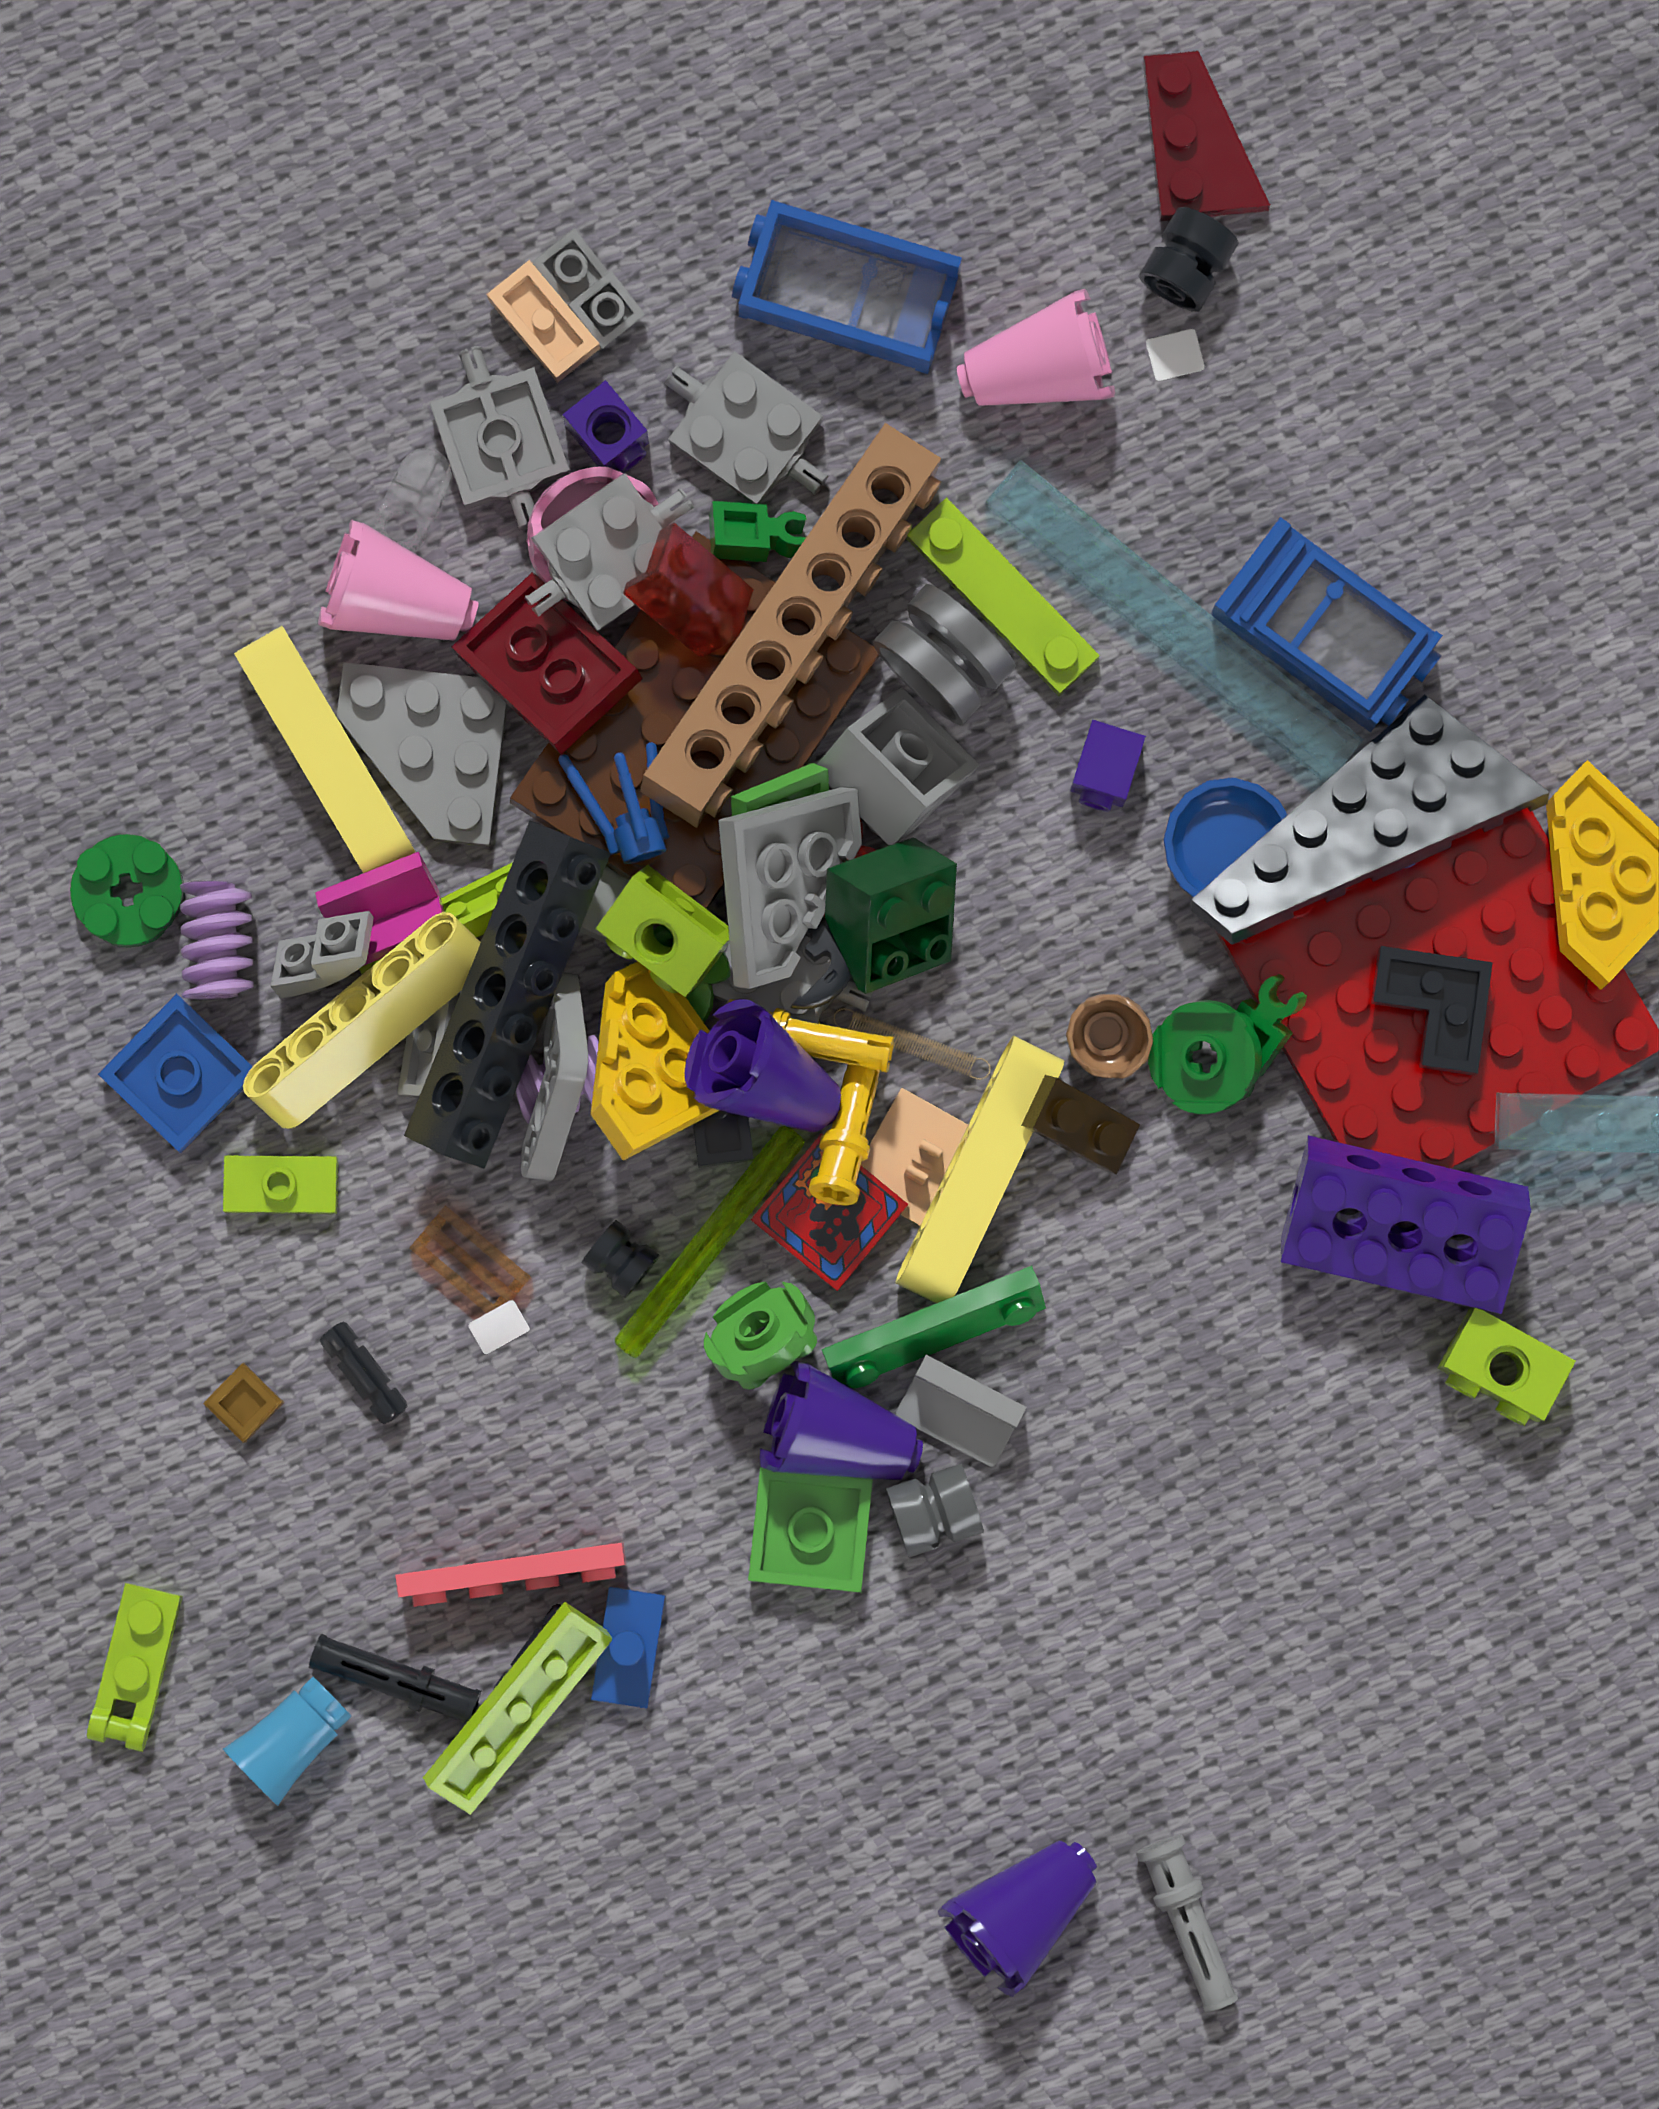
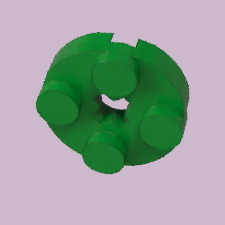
M131 834L108 837L99 841L92 848L85 850L77 860V867L72 875L70 887L73 909L77 918L88 931L111 945L127 948L143 946L161 937L166 932L165 930L172 925L175 917H178L181 911L180 904L184 902L185 892L180 889V885L184 883L182 873L177 863L162 846L142 836ZM124 876H130L133 883L142 884L143 893L134 895V904L130 906H124L120 897H113L112 895L113 887L119 886L121 878Z
M1203 1000L1179 1006L1171 1012L1172 1014L1166 1017L1162 1025L1157 1026L1153 1033V1044L1148 1057L1150 1074L1158 1089L1163 1088L1166 1095L1174 1100L1172 1103L1178 1108L1194 1114H1211L1229 1109L1251 1095L1261 1071L1262 1049L1250 1016L1235 1010L1228 1004ZM1203 1041L1209 1043L1211 1050L1217 1053V1063L1211 1065L1210 1073L1203 1072L1202 1063L1193 1062V1051L1201 1050Z

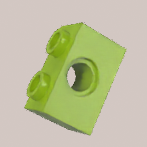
M646 865L632 876L595 928L606 937V944L615 953L626 959L634 958L651 971L650 976L658 986L670 993L679 992L684 997H687L701 984L730 944L728 925L649 865ZM654 924H662L671 931L674 938L672 947L662 945L657 941L653 933Z
M1473 1307L1468 1309L1437 1369L1449 1375L1445 1381V1384L1473 1399L1476 1398L1480 1391L1499 1402L1495 1408L1497 1413L1517 1424L1525 1426L1528 1419L1535 1422L1545 1421L1576 1361L1484 1310ZM1497 1354L1508 1355L1516 1364V1378L1508 1386L1498 1384L1490 1374V1363Z

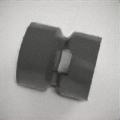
M962 1464L931 1473L929 1484L923 1485L917 1479H913L886 1488L908 1558L938 1548L940 1537L947 1536L953 1542H957L984 1533L980 1515Z

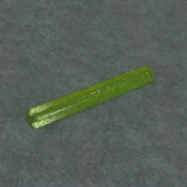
M787 1126L779 1127L615 1337L617 1347L630 1357L637 1358L641 1355L804 1146V1139L797 1132Z

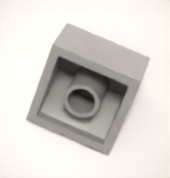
M902 687L849 726L817 764L828 769L829 788L831 790L840 787L857 789L860 817L867 823L871 831L880 836L889 846L900 842L914 831L980 766Z

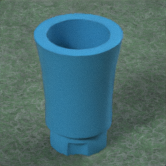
M312 1677L299 1690V1694L294 1690L278 1707L248 1732L224 1747L223 1751L278 1806L298 1777L338 1735L334 1730H338L352 1715Z

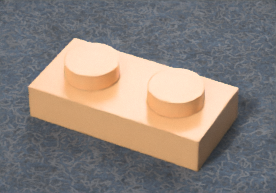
M530 260L487 293L489 302L557 383L600 349L599 342Z

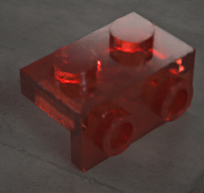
M674 522L659 531L646 572L628 581L623 594L697 656L705 657L738 638L754 589Z

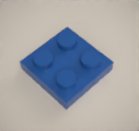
M176 993L98 1075L179 1153H182L243 1090L245 1077L253 1066Z

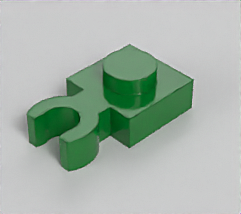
M712 501L709 512L711 556L713 559L767 562L769 551L775 550L784 557L793 558L806 537H794L789 533L802 534L806 515L799 512H786L778 516V518L768 517L767 505Z
M1281 974L1269 977L1262 983L1258 995L1260 1004L1249 998L1243 1000L1236 1009L1250 1016L1254 1023L1255 1032L1258 1035L1262 1049V1066L1259 1077L1264 1075L1293 1034L1291 1030L1281 1023L1285 1017L1298 1013L1304 1007L1307 995L1300 992L1294 994L1287 1004H1283L1277 996V989L1285 979Z

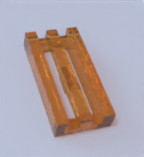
M446 1205L409 1247V1249L486 1313L510 1300H514L522 1288L532 1279L531 1276ZM446 1222H449L515 1278L513 1282L507 1287L440 1229ZM434 1239L500 1295L497 1301L492 1304L426 1248L429 1242Z

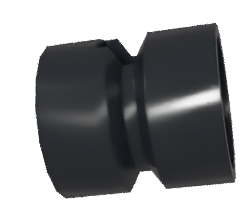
M1178 207L1162 234L1165 247L1154 248L1141 270L1139 278L1157 296L1182 309L1199 312L1216 284L1212 273L1224 270L1239 242L1237 237L1228 228L1212 217L1195 209Z

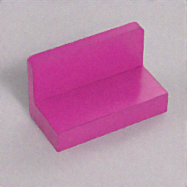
M419 852L315 892L318 908L324 918L370 911L374 919L367 961L364 965L382 959L428 919L444 912L439 889Z

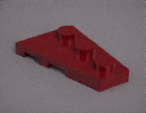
M1199 51L1144 56L1143 71L1160 221L1171 220L1178 207L1195 209L1210 217L1269 211L1271 205Z

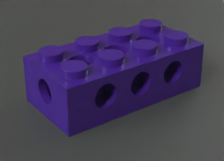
M1308 1135L1282 1231L1280 1262L1502 1314L1531 1214L1529 1187ZM1345 1208H1354L1360 1212L1353 1215H1345L1339 1211ZM1401 1221H1410L1415 1223L1413 1226L1407 1228H1401L1394 1225ZM1457 1234H1465L1470 1236L1469 1238L1460 1241L1453 1240L1450 1238Z

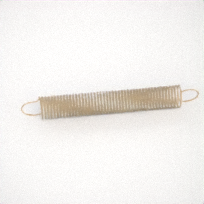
M842 1008V1009H839L838 1011H836V1013L834 1014V1023L837 1025V1023H836V1021H835V1015L837 1014V1012H839L840 1010H844V1009H845V1010H849V1011H852V1010L846 1009V1008ZM857 1011L855 1014L853 1012L850 1026L845 1028L850 1029L855 1017L856 1019L851 1030L856 1020H858L854 1030L858 1031L863 1020L864 1022L859 1032H861L864 1023H866L862 1031L864 1032L868 1023L865 1032L867 1033L871 1023L872 1025L868 1033H870L872 1026H874L872 1034L876 1026L874 1034L878 1027L877 1035L880 1028L882 1029L880 1035L883 1029H885L884 1033L887 1031L885 1036H887L888 1031L890 1032L888 1036L893 1032L891 1036L895 1034V1039L897 1034L898 1036L894 1043V1046L896 1044L895 1049H897L901 1037L903 1038L898 1050L904 1037H906L900 1051L904 1047L903 1052H905L908 1042L911 1040L906 1050L907 1053L912 1040H914L908 1054L912 1050L911 1055L914 1052L915 1056L920 1043H922L916 1057L919 1055L920 1058L922 1055V1059L926 1060L927 1058L928 1061L930 1058V1062L933 1058L932 1063L935 1061L936 1064L938 1061L939 1065L941 1061L940 1066H942L945 1056L948 1054L943 1067L946 1064L947 1068L949 1064L948 1069L950 1066L951 1070L954 1067V1071L956 1069L957 1072L959 1069V1073L963 1074L964 1072V1075L967 1072V1076L969 1075V1077L975 1079H985L990 1074L991 1068L987 1062L989 1065L987 1076L984 1078L971 1076L972 1072L970 1070L975 1060L981 1059L986 1061L985 1059L976 1058L974 1055L971 1057V1054L968 1057V1053L965 1057L966 1052L963 1054L962 1051L960 1054L958 1049L955 1051V1048L951 1047L950 1049V1046L947 1049V1045L943 1044L942 1046L941 1043L939 1046V1042L935 1041L934 1043V1040L931 1043V1039L927 1038L926 1040V1037L923 1040V1036L919 1035L918 1037V1034L915 1037L913 1032L910 1034V1031L906 1030L905 1032V1029L902 1031V1028L898 1027L897 1029V1026L894 1029V1025L889 1026L888 1023L886 1026V1022L881 1023V1020L878 1023V1019L877 1021L876 1019L873 1020V1017L870 1020V1017H865V1014L860 1015L858 1013L857 1015Z

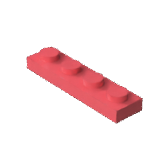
M621 1542L397 1574L395 1576L398 1597L412 1596L413 1607L447 1602L446 1591L468 1588L469 1597L473 1599L503 1594L502 1583L525 1580L526 1591L560 1586L558 1575L581 1572L582 1583L616 1578L615 1567L624 1566L627 1563L624 1543Z

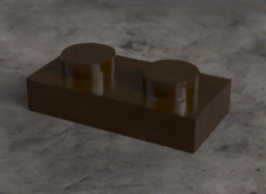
M1045 1075L1021 1126L1101 1170L1117 1175L1140 1124L1064 1081Z

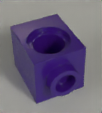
M606 380L562 414L565 428L598 467H609L614 470L618 469L621 473H626L635 467L647 454L644 449L649 444L647 429ZM614 422L621 425L625 433L620 441L608 445L599 442L594 437L597 428L604 423Z
M1092 719L1070 792L1080 794L1078 802L1087 807L1106 812L1111 811L1112 805L1123 808L1146 736Z

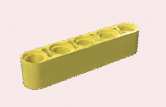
M283 626L276 628L235 652L234 654L362 872H368L416 853Z
M443 912L431 917L259 1060L245 1077L243 1084L244 1093L282 1128L290 1129L303 1123L462 991L481 942L453 914Z
M1016 1036L1010 1039L898 1272L896 1284L935 1303L956 1295L1033 1133L1031 1130L1021 1126L1044 1076L1049 1075L1059 1078L1064 1066L1063 1059Z

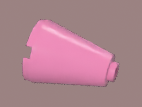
M1086 289L1067 295L964 352L965 364L957 366L958 379L964 397L974 396L979 406L1089 401L1114 397V386L1103 387L1102 376L1110 374L1112 371L1096 312L1091 314L1084 313L1081 302L1091 300Z
M351 520L349 523V534L345 533L325 591L331 594L327 608L321 606L318 625L332 630L455 641L459 631L466 633L472 628L479 602L470 599L472 588L368 525Z

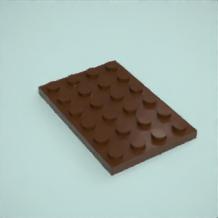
M695 531L680 553L689 567L653 591L614 647L637 668L643 679L562 753L570 758L576 770L579 771L614 830L618 828L615 818L628 812L614 761L615 754H624L640 809L647 808L651 817L650 798L640 792L643 775L647 770L646 745L650 742L655 743L657 754L659 753L775 584L773 580L742 560L713 559L711 556L710 539ZM788 619L782 623L784 628L793 635L800 636L810 632L808 625L800 619ZM847 628L843 630L837 640L827 636L817 651L823 655V659L807 684L797 680L787 696L793 699V703L784 719L776 729L767 724L757 741L763 744V747L752 766L746 773L737 768L727 783V786L732 788L733 791L720 813L715 818L707 813L696 828L663 807L664 821L670 836L664 840L666 852L648 860L632 864H623L621 854L618 853L609 856L606 866L630 881L632 876L646 865H649L705 909H708L724 886L719 819L732 816L731 796L806 766L880 657L874 646ZM761 662L752 667L754 673L765 680H772L781 675L774 665L767 662ZM731 706L722 711L724 718L733 724H744L750 720L749 714L740 707ZM548 743L511 795L510 804L548 828L608 851L603 834L558 761L560 754ZM698 751L691 756L693 762L703 769H713L720 765L718 757L709 751Z

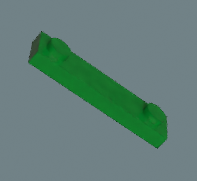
M1029 1266L821 1350L833 1379L850 1388H861L874 1382L879 1375L924 1358L925 1355L929 1356L1006 1324L1009 1326L1023 1324L1032 1319L1037 1312L1046 1309L1038 1278L1033 1267Z

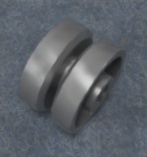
M926 584L907 604L908 615L914 627L907 623L892 620L874 639L873 646L890 669L929 706L954 724L962 726L981 706L980 693L974 683L985 688L997 689L1013 672L1016 664L998 639L965 607L939 588Z

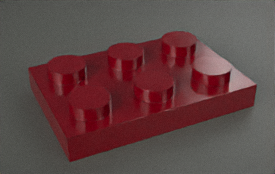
M532 572L451 647L456 655L561 755L643 678L634 665L564 600H560L538 617L531 608L546 599L549 594L533 605L527 603L525 596H528L545 584Z

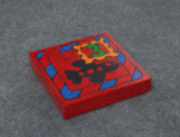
M821 1133L751 1218V1221L836 1291H839L909 1204L861 1165L856 1182L860 1192L858 1201L855 1204L846 1206L830 1204L811 1195L809 1192L810 1181L818 1176L823 1155L819 1148L821 1136L824 1135Z

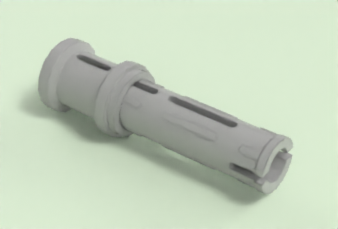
M1180 1834L1145 1846L1135 1853L1138 1861L1145 1862L1157 1892L1153 1898L1156 1907H1159L1161 1912L1167 1911L1183 1951V1956L1201 1997L1204 2012H1211L1236 2002L1238 1996L1233 1990L1218 1946L1199 1902V1898L1203 1896L1202 1890L1204 1888L1201 1881L1194 1879L1182 1850L1186 1842L1183 1835Z

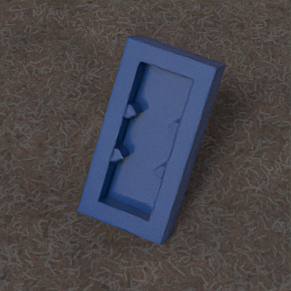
M609 1587L603 1628L609 1632L612 1640L597 1659L591 1700L648 1708L666 1595Z

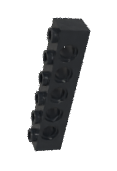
M531 820L529 821L405 1131V1137L443 1156L485 1169L611 854L610 852Z

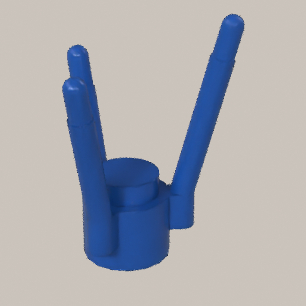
M653 742L646 745L647 769L657 756V746ZM616 753L614 761L628 812L615 818L618 826L615 830L570 758L566 754L559 756L558 761L567 778L603 834L608 851L611 853L610 855L620 853L623 864H632L648 860L666 852L664 840L670 836L664 821L663 806L650 799L651 817L647 808L640 809L631 773L623 753Z

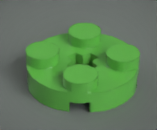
M767 1282L755 1283L732 1295L718 1308L713 1316L717 1326L713 1330L711 1338L707 1332L705 1333L703 1343L706 1355L723 1377L738 1381L744 1389H756L763 1385L770 1376L789 1366L796 1358H802L813 1351L817 1344V1336L813 1331L815 1324L814 1311L802 1292L791 1283L782 1282L785 1288L778 1287L772 1289ZM759 1328H765L761 1333L755 1335L754 1332Z

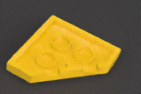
M1586 760L1548 800L1546 811L1560 952L1602 990L1659 930V827L1594 765Z
M638 961L615 972L605 983L591 1116L623 1161L719 1111L699 1103L694 1098L696 1097L695 1092L687 1088L685 1082L686 1059L692 1042L700 1029L706 1033L710 1031L686 997L679 992L670 993L662 989L652 980L650 976L651 971Z

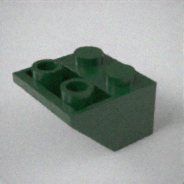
M914 837L827 868L825 919L858 990L864 994L951 961L957 863Z

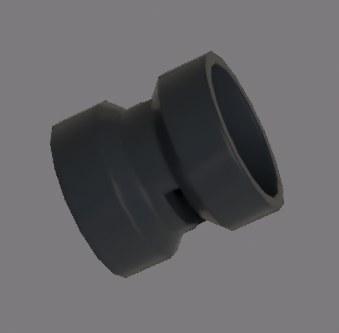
M615 1220L591 1247L581 1263L594 1274L607 1272V1277L611 1279L612 1288L621 1296L627 1298L651 1270L660 1255L647 1244L638 1245L636 1242L631 1243L629 1241L631 1239L630 1230Z

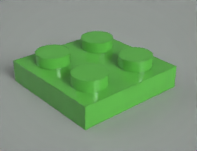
M760 1467L748 1581L861 1593L873 1479L779 1473Z

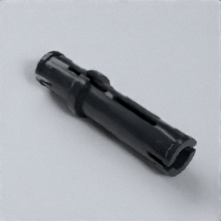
M323 1634L319 1636L309 1662L310 1669H317L362 1687L409 1702L408 1708L420 1712L422 1708H426L463 1721L464 1724L474 1715L482 1692L481 1690H474L435 1676V1669L423 1666L421 1670L378 1654L330 1639ZM346 1661L373 1670L375 1672L387 1675L389 1678L346 1663ZM401 1681L406 1682V1683H409V1684H412V1685H415V1687H412V1686H410V1685L404 1684V1683H402ZM425 1690H429V1691H431V1692H434V1693L443 1695L445 1698H443V1697H441V1696H438V1695H435V1694H432V1693H429L428 1691H425Z

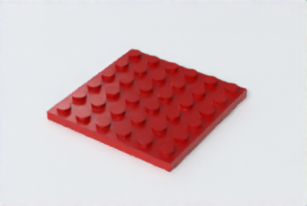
M1528 808L1505 817L1502 825L1484 832L1480 828L1453 840L1451 848L1421 860L1411 867L1403 868L1374 882L1371 878H1368L1346 888V894L1329 902H1326L1323 898L1294 911L1293 918L1233 945L1216 932L1253 999L1258 1004H1260L1258 995L1262 983L1269 977L1278 974L1285 977L1283 983L1277 989L1278 999L1283 1004H1287L1294 994L1303 992L1307 995L1304 1007L1298 1013L1285 1017L1281 1022L1293 1032L1282 1049L1335 1142L1452 1168L1659 1051V1029L1624 968L1600 990L1560 952L1550 842L1533 811L1530 812ZM1380 946L1493 962L1478 1074L1474 1076L1419 1067L1426 1012L1371 1004L1377 955Z

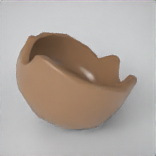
M1099 994L1087 998L1072 1013L1066 1033L1071 1057L1085 1071L1095 1077L1124 1079L1131 1076L1147 1062L1153 1044L1151 1023L1146 1013L1136 1002L1118 994Z

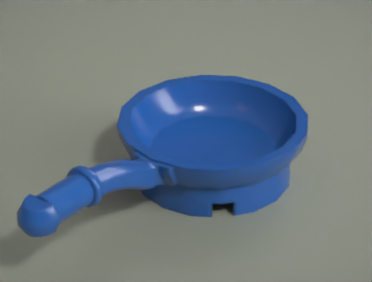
M1237 778L1206 781L1187 792L1169 815L1163 839L1167 866L1180 888L1190 896L1195 897L1288 814L1281 802L1259 784Z

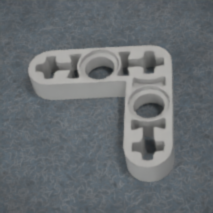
M565 972L562 974L541 1027L546 1070L523 1142L521 1174L524 1178L546 1181L554 1179L586 1079L588 1047L579 979L577 974Z

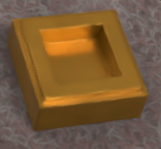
M242 1363L203 1404L243 1443H246L285 1402L245 1363Z

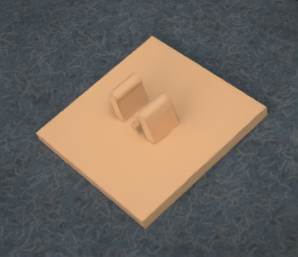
M901 1088L869 1144L868 1159L862 1161L861 1166L909 1204L901 1216L920 1226L968 1124Z

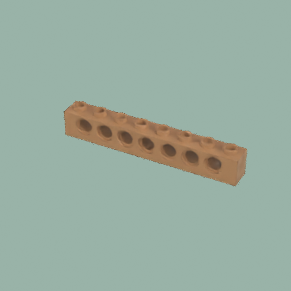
M887 423L883 425L644 773L640 789L641 793L696 828L707 813L714 818L720 813L733 791L732 788L727 786V783L737 768L746 773L759 755L763 744L757 741L758 737L767 724L776 729L784 719L793 703V699L787 696L797 680L807 684L823 659V655L817 651L827 636L837 640L853 615V611L847 608L857 592L867 596L883 570L882 567L877 565L878 561L886 549L896 553L912 528V524L906 520L916 505L925 510L934 498L942 481L935 478L941 461L939 456ZM877 489H887L892 491L899 501L894 504H883L875 499L872 492ZM848 532L861 533L868 539L869 545L862 548L852 547L845 542L842 535ZM819 575H828L838 582L840 588L830 592L823 591L814 584L812 579ZM788 619H800L808 625L810 632L800 636L793 635L784 628L782 623ZM767 662L774 665L781 675L772 680H765L758 677L752 667L755 664ZM731 706L740 707L749 714L750 720L744 724H733L724 718L722 711ZM698 751H709L718 757L720 765L713 769H703L693 762L691 756Z

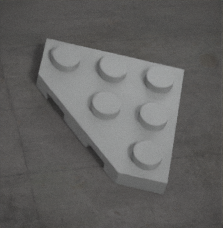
M343 662L336 717L398 796L404 801L435 842L491 847L508 704L480 677Z
M840 787L719 819L734 987L751 989L791 977L801 958L796 953L799 944L808 928H817L825 913L827 868L854 859L862 844L858 791L855 788Z

